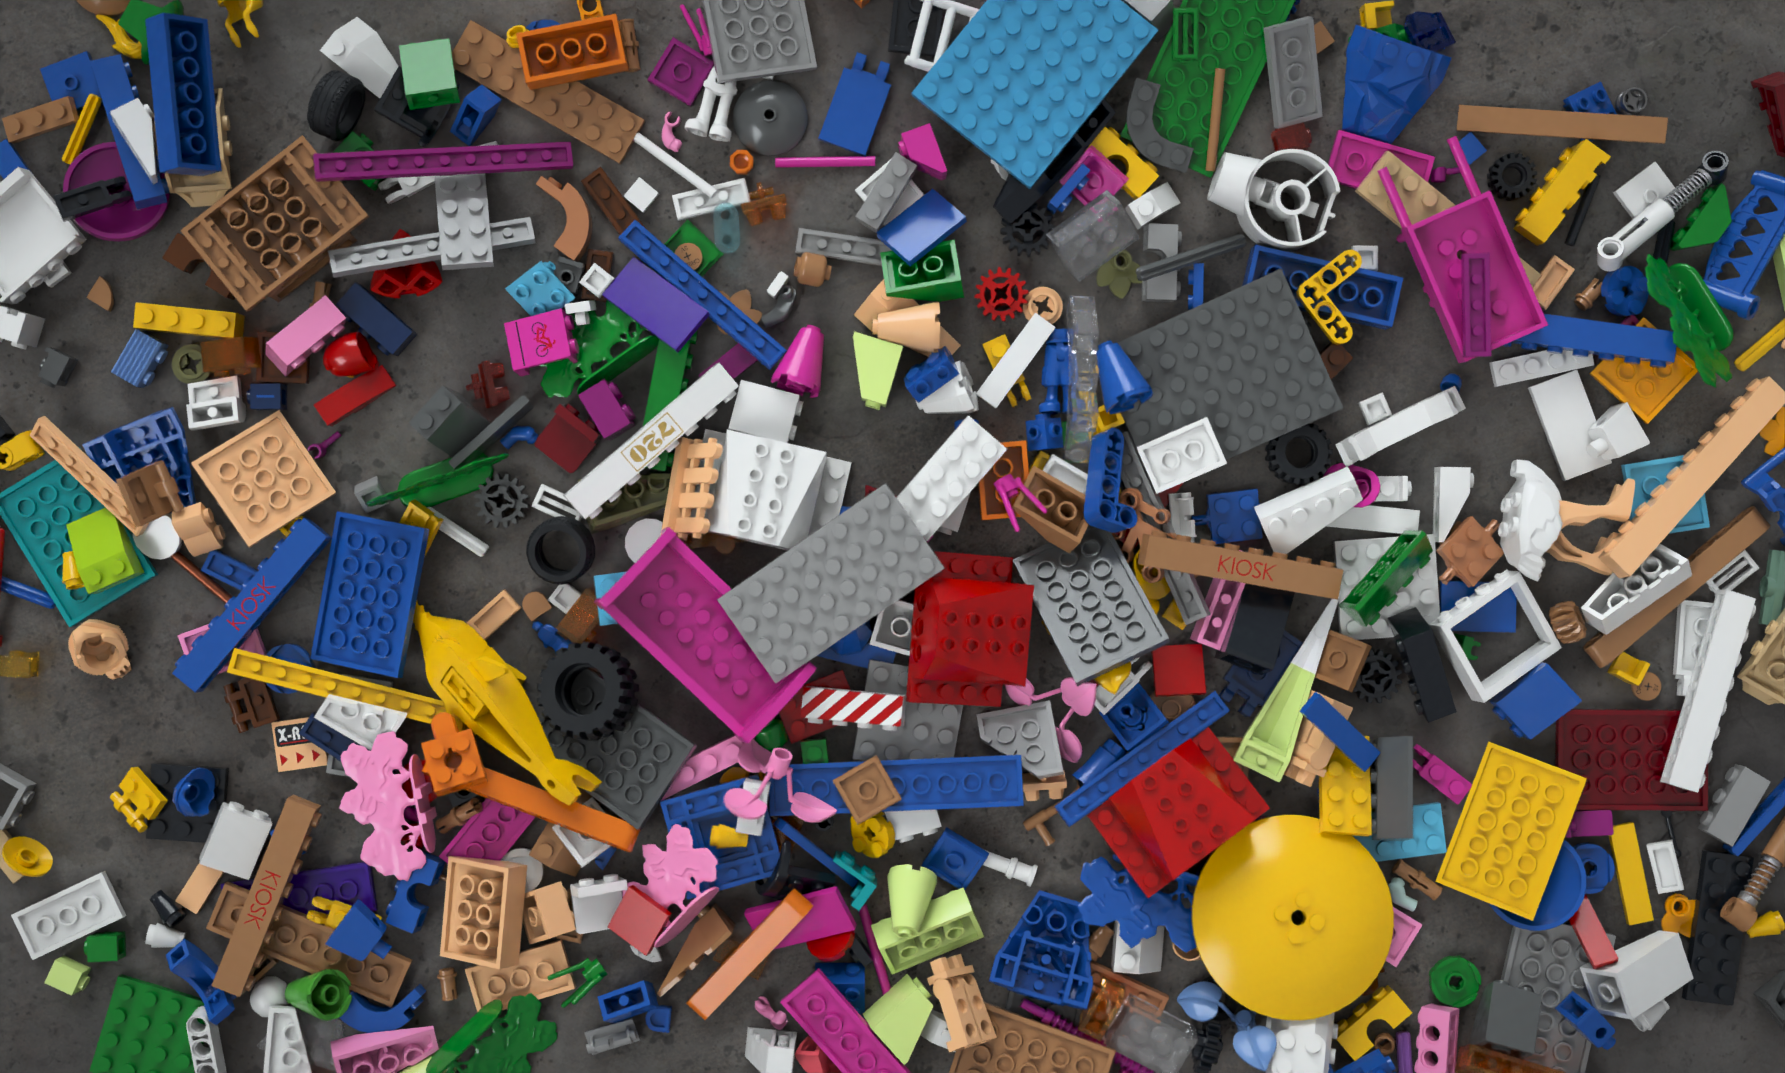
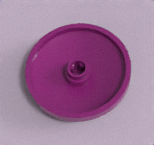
M116 143L98 144L79 154L70 164L65 174L63 192L100 180L106 181L121 176L125 177L127 183L122 187L108 190L109 195L122 191L131 192ZM158 170L160 179L166 178L165 174L160 173ZM170 193L165 194L167 203L137 210L132 197L126 202L113 204L114 206L74 218L73 220L84 231L103 240L119 242L137 239L152 231L161 222L168 209Z

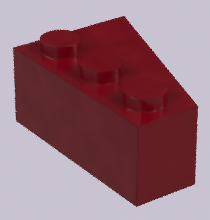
M1778 71L1750 82L1753 89L1758 87L1763 102L1759 103L1761 111H1767L1771 124L1767 125V129L1777 156L1785 158V73Z

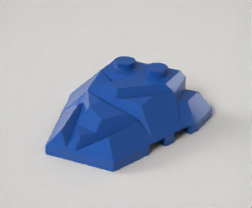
M1355 25L1346 48L1347 62L1344 80L1345 97L1343 98L1342 130L1392 144L1413 116L1442 83L1452 58Z
M173 407L147 415L82 444L88 457L115 482L118 478L151 463L163 460L170 476L174 477L179 488L178 495L183 507L196 504L185 430Z
M1039 890L995 956L989 981L998 986L1005 987L1011 992L1059 1006L1066 1005L1087 1010L1093 987V976H1091L1089 924H1086L1081 918L1082 914L1078 909V904L1081 902Z

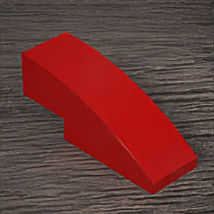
M380 365L377 369L361 375L315 403L314 407L327 426L333 427L397 385L384 365Z

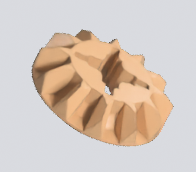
M1037 287L1031 290L1025 297L1028 304H1023L1022 307L1025 318L1029 321L1035 312L1038 314V307L1033 301L1042 303L1047 297L1049 298L1047 307L1052 313L1043 311L1040 316L1050 324H1054L1060 318L1063 310V303L1059 294L1049 287Z

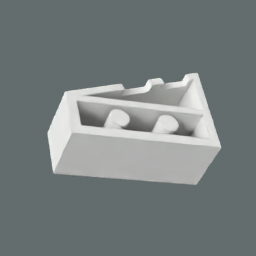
M748 1027L745 1057L761 1073H792L797 1032Z

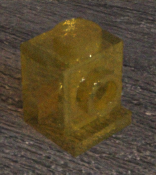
M12 650L9 651V655H0V676L20 678L38 676L39 651L25 652Z

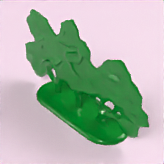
M1648 254L1646 258L1648 266L1645 267L1648 294L1658 304L1670 309L1672 313L1670 326L1674 331L1672 334L1673 343L1684 352H1692L1696 369L1707 385L1716 388V374L1728 382L1732 378L1729 361L1719 351L1728 348L1733 341L1734 331L1729 320L1694 267L1688 264L1677 263L1668 268L1664 260L1661 258L1655 259Z
M606 300L605 315L597 316L594 310L588 311L590 324L576 325L575 313L568 314L572 316L575 329L572 330L573 339L577 340L579 346V353L576 354L578 362L572 363L567 358L539 365L540 367H547L541 381V386L548 397L556 395L567 398L573 390L574 382L578 378H583L585 380L581 382L577 389V394L579 395L602 380L610 382L651 353L658 346L659 339L651 335L639 340L642 331L646 329L644 327L641 329L640 324L608 300ZM631 322L636 323V332L632 333L634 337H631L628 332ZM620 334H626L627 339L621 338ZM624 341L630 344L631 347L617 357L613 358L610 354L611 347L617 342ZM608 361L607 364L592 374L591 365L594 362ZM576 367H580L583 372L577 373Z
M482 453L475 461L457 470L448 463L453 457L408 473L399 482L397 491L373 498L365 504L373 507L397 500L398 498L406 507L414 499L425 507L441 504L479 490V484L486 486L485 478L490 477L492 479L493 465L506 459L509 454L504 453L488 457Z
M532 993L526 996L512 997L508 1003L507 1014L504 1018H498L503 1008L502 1001L499 999L493 1000L481 1008L432 1056L427 1064L426 1073H442L446 1069V1073H455V1067L460 1073H531L532 1066L526 1059L527 1054L543 1052L556 1042L558 1036L556 1032L557 1025L555 1022L537 1020L542 1003ZM506 1022L508 1027L504 1028L500 1024ZM488 1028H492L493 1033L490 1036L477 1040ZM471 1045L475 1047V1054L470 1060L457 1062L456 1059ZM460 1065H467L468 1068L462 1070Z

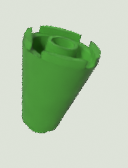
M325 969L290 982L285 989V999L288 1004L320 1020H333L341 1017L349 1008L352 1000V995H349L351 983L343 972Z

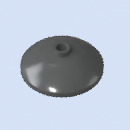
M769 80L753 84L740 95L734 107L733 125L739 140L749 150L760 155L777 156L789 152L799 144L807 129L808 114L802 97L791 86L779 81ZM772 111L774 117L767 119L765 118V113Z

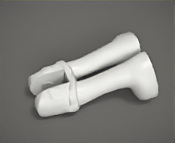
M713 66L703 84L705 90L699 113L696 118L686 121L684 129L695 135L707 137L715 98L720 96L718 110L714 123L710 128L709 137L717 141H730L732 132L727 127V120L733 96L737 94V81L726 82L725 85L718 84L715 66Z

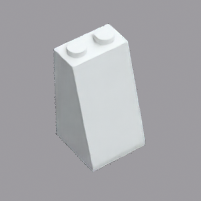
M1661 930L1615 950L1619 958L1616 963L1593 969L1589 962L1580 967L1593 1007L1600 1014L1631 1020L1694 979L1679 933Z

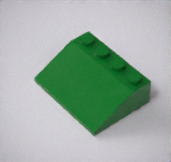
M1404 531L1339 604V607L1361 626L1367 627L1368 624L1372 626L1380 618L1381 614L1379 612L1385 605L1387 607L1396 600L1397 595L1395 593L1401 587L1405 588L1414 579L1412 574L1417 568L1422 569L1430 561L1429 555L1433 549L1427 534L1424 531Z

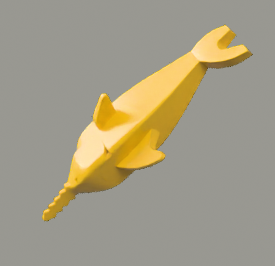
M416 601L413 623H415V629L419 633L426 676L432 689L445 703L446 713H450L455 718L459 732L464 731L466 726L471 728L483 740L536 775L542 786L563 803L571 805L579 798L581 793L577 787L590 792L597 789L602 781L593 773L575 763L555 758L540 720L522 687V684L526 681V676L513 666L507 664L470 625L457 619L433 616L429 612H425L424 606L418 605V601Z

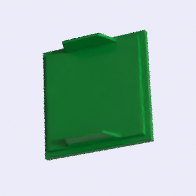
M688 219L664 244L673 253L684 243H692L698 246L703 254V262L696 272L701 277L724 254Z

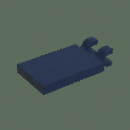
M1284 630L1275 666L1272 671L1263 675L1232 664L1222 678L1228 684L1219 693L1220 698L1223 702L1229 703L1234 694L1237 693L1246 700L1237 712L1244 717H1250L1258 704L1260 706L1264 705L1303 643Z

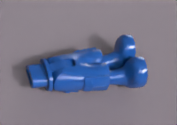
M1054 329L1049 336V340L1045 341L1042 386L1047 388V395L1045 401L1039 405V413H1060L1058 386H1061L1063 390L1062 414L1085 412V404L1082 401L1076 400L1073 387L1079 384L1078 369L1075 365L1072 340L1068 339V329Z

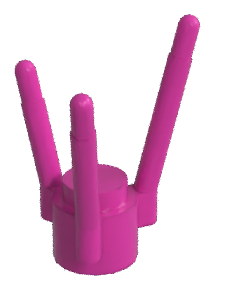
M683 4L680 5V9L698 42L700 52L703 51L704 56H711L709 33L701 9L698 8L696 12L704 34L702 38Z
M1009 474L994 482V486L1002 498L1008 517L1016 532H1019L1020 528L1009 499L1019 494L1018 488L1043 513H1047V509L1023 485L1020 477L1014 479Z

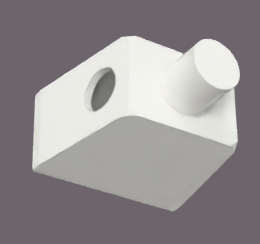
M1625 402L1611 406L1588 429V434L1593 442L1586 447V450L1591 457L1597 458L1601 455L1606 461L1650 444V441L1629 404Z

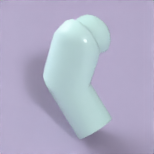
M1392 878L1391 883L1388 885L1392 902L1413 912L1418 901L1406 895L1404 889L1405 882L1402 878Z

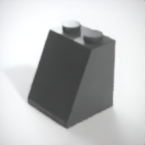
M442 385L409 424L427 441L451 457H454L491 422L459 392Z
M1494 980L1486 985L1482 993L1467 1050L1513 1063L1535 1053L1542 995L1533 993L1534 990L1528 987L1516 988L1509 986V983L1503 980Z

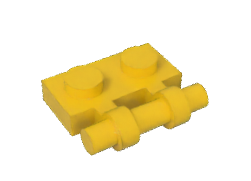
M131 767L119 785L124 794L121 796L116 791L110 795V799L114 802V808L127 817V823L142 833L148 828L144 819H155L168 800L139 767ZM132 802L137 807L136 811L130 806Z

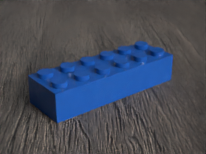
M161 13L147 18L145 22L160 173L206 176L220 172L222 168L208 20L170 13Z
M1254 245L1250 249L1242 286L1282 269L1300 311L1308 312L1297 298V289L1303 282L1331 261ZM1342 264L1337 268L1341 272L1349 265ZM1359 268L1328 292L1327 296L1347 321L1386 330L1393 327L1403 277ZM1326 270L1322 278L1326 284H1333L1336 280V275L1333 271ZM1306 286L1304 287L1306 290L1303 294L1304 297H1311L1314 300V303L1310 304L1312 308L1323 301L1321 297L1318 300L1314 298V288L1308 289ZM1321 306L1318 309V315L1331 317V310L1327 306Z

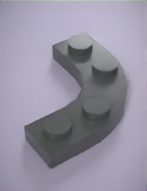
M1136 78L1126 114L1127 129L1132 142L1137 150L1153 163L1186 173L1194 148L1174 143L1161 137L1155 130L1152 121L1153 108L1161 85Z

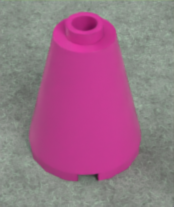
M807 325L806 328L804 327L799 330L772 375L771 382H778L776 387L802 397L804 392L811 393L809 398L818 397L821 388L824 334L821 333L820 328Z

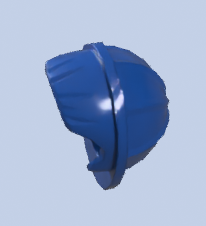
M200 767L193 769L174 787L172 801L182 815L204 816L210 812L209 804L215 796V778L212 772Z

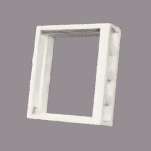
M1505 570L1502 573L1495 574V579L1478 586L1475 589V593L1469 597L1459 599L1455 603V607L1449 611L1446 610L1439 613V617L1429 624L1473 701L1485 703L1562 648L1519 571ZM1511 587L1540 641L1480 682L1451 628Z

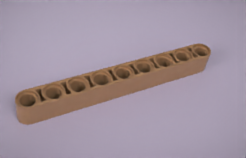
M1755 506L1745 509L1687 558L1692 572L1691 577L1609 634L1605 635L1602 632L1596 634L1583 646L1585 652L1599 668L1608 665L1763 535L1771 525Z

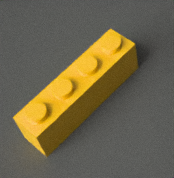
M136 302L133 328L242 340L245 316L233 312Z

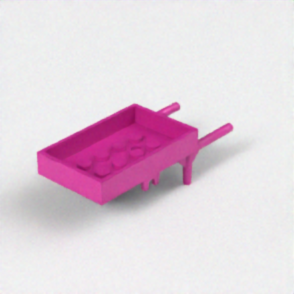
M1454 136L1448 139L1447 142L1471 195V199L1412 225L1388 168L1384 167L1377 172L1402 227V233L1396 239L1399 243H1407L1424 282L1423 291L1430 298L1429 305L1435 308L1458 363H1463L1476 357H1463L1461 260L1457 257L1458 251L1462 254L1490 253L1491 350L1548 326V323L1491 191L1489 190L1481 194L1458 138Z

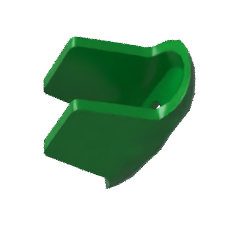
M130 0L118 24L141 43V58L145 65H149L145 19L161 13L184 16V7L181 1L174 0L164 7H157L140 0Z

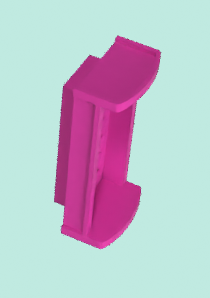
M670 527L664 528L661 531L662 535L602 598H597L594 603L600 609H604L728 726L740 741L749 743L791 700L817 668L808 661L775 683L717 600L730 591L731 588L691 551Z

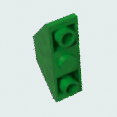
M1722 183L1714 187H1708L1700 198L1703 201L1699 207L1691 210L1686 218L1688 222L1685 227L1680 228L1672 238L1674 243L1670 247L1672 251L1706 246L1718 242L1732 222L1726 187Z

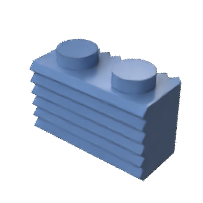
M136 328L111 372L136 387L144 388L154 380V370L158 364L163 363L168 355L166 349L169 345L149 333Z

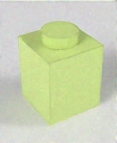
M64 955L54 961L44 983L72 996L86 988L90 981L88 974L91 968Z

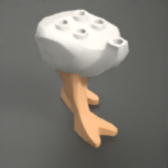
M1514 460L1511 464L1510 476L1515 477L1516 482L1501 502L1503 520L1498 529V535L1501 537L1500 545L1508 563L1516 567L1524 576L1537 582L1541 577L1542 569L1545 567V559L1542 557L1545 552L1550 553L1558 561L1577 563L1594 572L1606 576L1611 575L1612 571L1598 556L1603 552V545L1608 540L1615 539L1619 533L1612 532L1608 538L1601 537L1594 552L1589 553L1573 546L1564 536L1561 529L1568 525L1584 526L1600 518L1626 522L1631 514L1635 480L1628 478L1623 485L1615 484L1609 501L1605 505H1583L1562 501L1559 490L1554 482L1540 468L1530 461Z

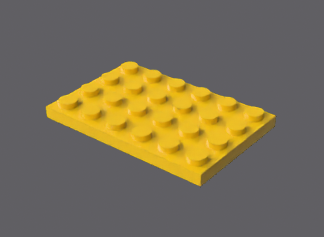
M1488 742L1435 882L1533 921L1587 778Z

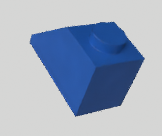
M480 85L465 96L450 132L466 145H473L494 118L502 99L484 85Z

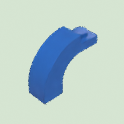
M184 938L166 954L170 971L187 981L201 997L209 1022L217 1026L235 1010L233 1000L237 996L211 986L219 967L200 948Z
M419 984L403 1000L392 1007L377 1006L368 1001L365 996L352 991L349 994L352 995L349 1008L339 1018L348 1026L366 1033L396 1030L415 1016L412 1011L424 1001L421 996L426 990Z

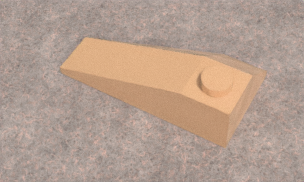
M883 279L859 307L854 316L872 332V320L877 319L878 314L918 306L919 304L914 299L888 297ZM940 326L939 349L946 346L953 355L961 345ZM910 348L927 357L931 354V352Z

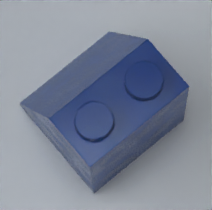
M1541 662L1496 694L1489 702L1494 706L1492 711L1501 720L1506 719L1511 724L1509 729L1518 738L1523 737L1531 740L1582 700L1547 663Z

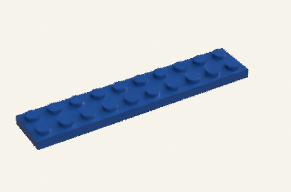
M1021 755L880 761L902 800L881 812L1024 806ZM865 761L790 764L789 767L793 769L791 774L793 796L797 792L807 793L837 809L835 814L851 813L832 780ZM787 775L781 779L770 777V816L795 815L791 811L793 803L788 800Z

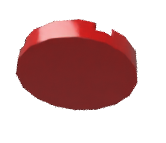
M855 931L807 941V948L819 960L833 962L842 958L846 954L845 951L848 947L851 948L854 942Z

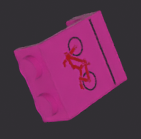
M562 308L504 323L512 368L520 377L529 375V368L567 358L572 363L578 362L576 354L579 353V346L577 340L573 339L572 330L575 329L572 316L566 314Z

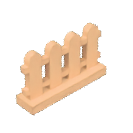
M680 437L677 439L680 443L675 447L662 530L670 527L681 541H687L688 534H693L692 538L701 539V535L709 531L710 521L704 518L706 509H710L714 504V496L709 493L710 484H714L718 479V470L713 468L714 459L720 458L723 448L721 444L717 443L715 438H709L708 443H703L701 439L692 440ZM700 460H705L704 468H699ZM696 484H701L700 492L695 493ZM692 509H697L696 517H691Z

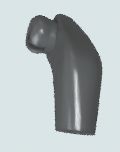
M784 285L780 290L776 306L761 317L766 329L789 318L796 300V290L792 286Z

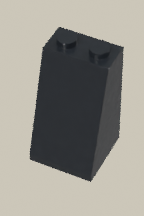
M1245 584L1221 649L1216 651L1214 658L1259 675L1272 671L1295 592Z

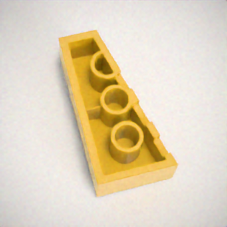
M1587 139L1571 148L1566 147L1558 158L1561 162L1556 168L1552 167L1544 177L1546 181L1542 188L1538 187L1531 195L1529 200L1532 203L1527 209L1523 208L1516 216L1515 221H1517V224L1513 229L1537 246L1545 243L1566 214L1563 213V210H1569L1580 198L1579 189H1584L1593 181L1597 175L1593 172L1595 168L1603 163L1606 164L1611 156Z

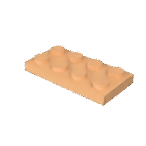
M561 939L520 951L519 965L499 970L482 965H473L465 969L477 1012L487 1003L497 999L502 1001V1010L508 1009V1003L514 996H526L532 993L539 1000L576 988L572 972L553 980H548L547 978L549 975L570 967L563 940Z

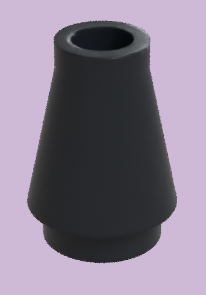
M159 890L150 898L164 925L168 924L170 928L179 924L187 915L184 912L185 908L162 890Z

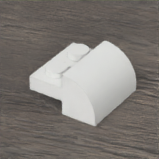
M237 375L188 384L189 404L186 406L188 427L191 431L245 421L246 405L242 401L241 381Z

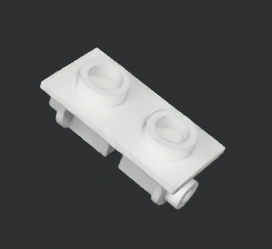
M1191 492L1168 494L1171 514L1170 522L1175 533L1191 537V542H1195L1194 537H1197L1195 534V520H1191V515H1194V497H1191Z

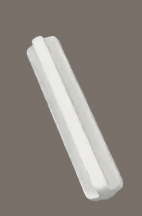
M427 507L435 513L436 517L444 519L439 530L478 556L483 557L489 549L486 543L432 507Z

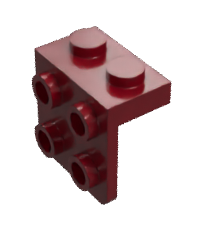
M569 403L567 406L559 404L553 411L556 415L534 444L536 448L568 473H574L603 436L598 432L599 429L595 423L589 419L585 422L578 417L580 412Z

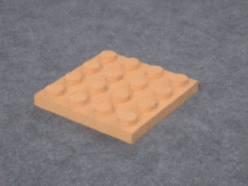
M280 410L191 463L248 548L336 494V491Z

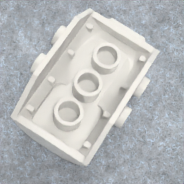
M1335 1012L1308 1020H1282L1267 1016L1266 1027L1275 1034L1277 1047L1266 1073H1328L1329 1064H1334L1336 1049L1331 1048L1332 1039H1337L1338 1024H1334Z

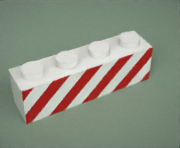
M814 686L803 687L801 717L808 718V723L822 724L824 719L833 720L832 725L847 726L848 722H856L857 727L872 728L873 724L882 725L883 730L897 731V727L904 726L906 695Z

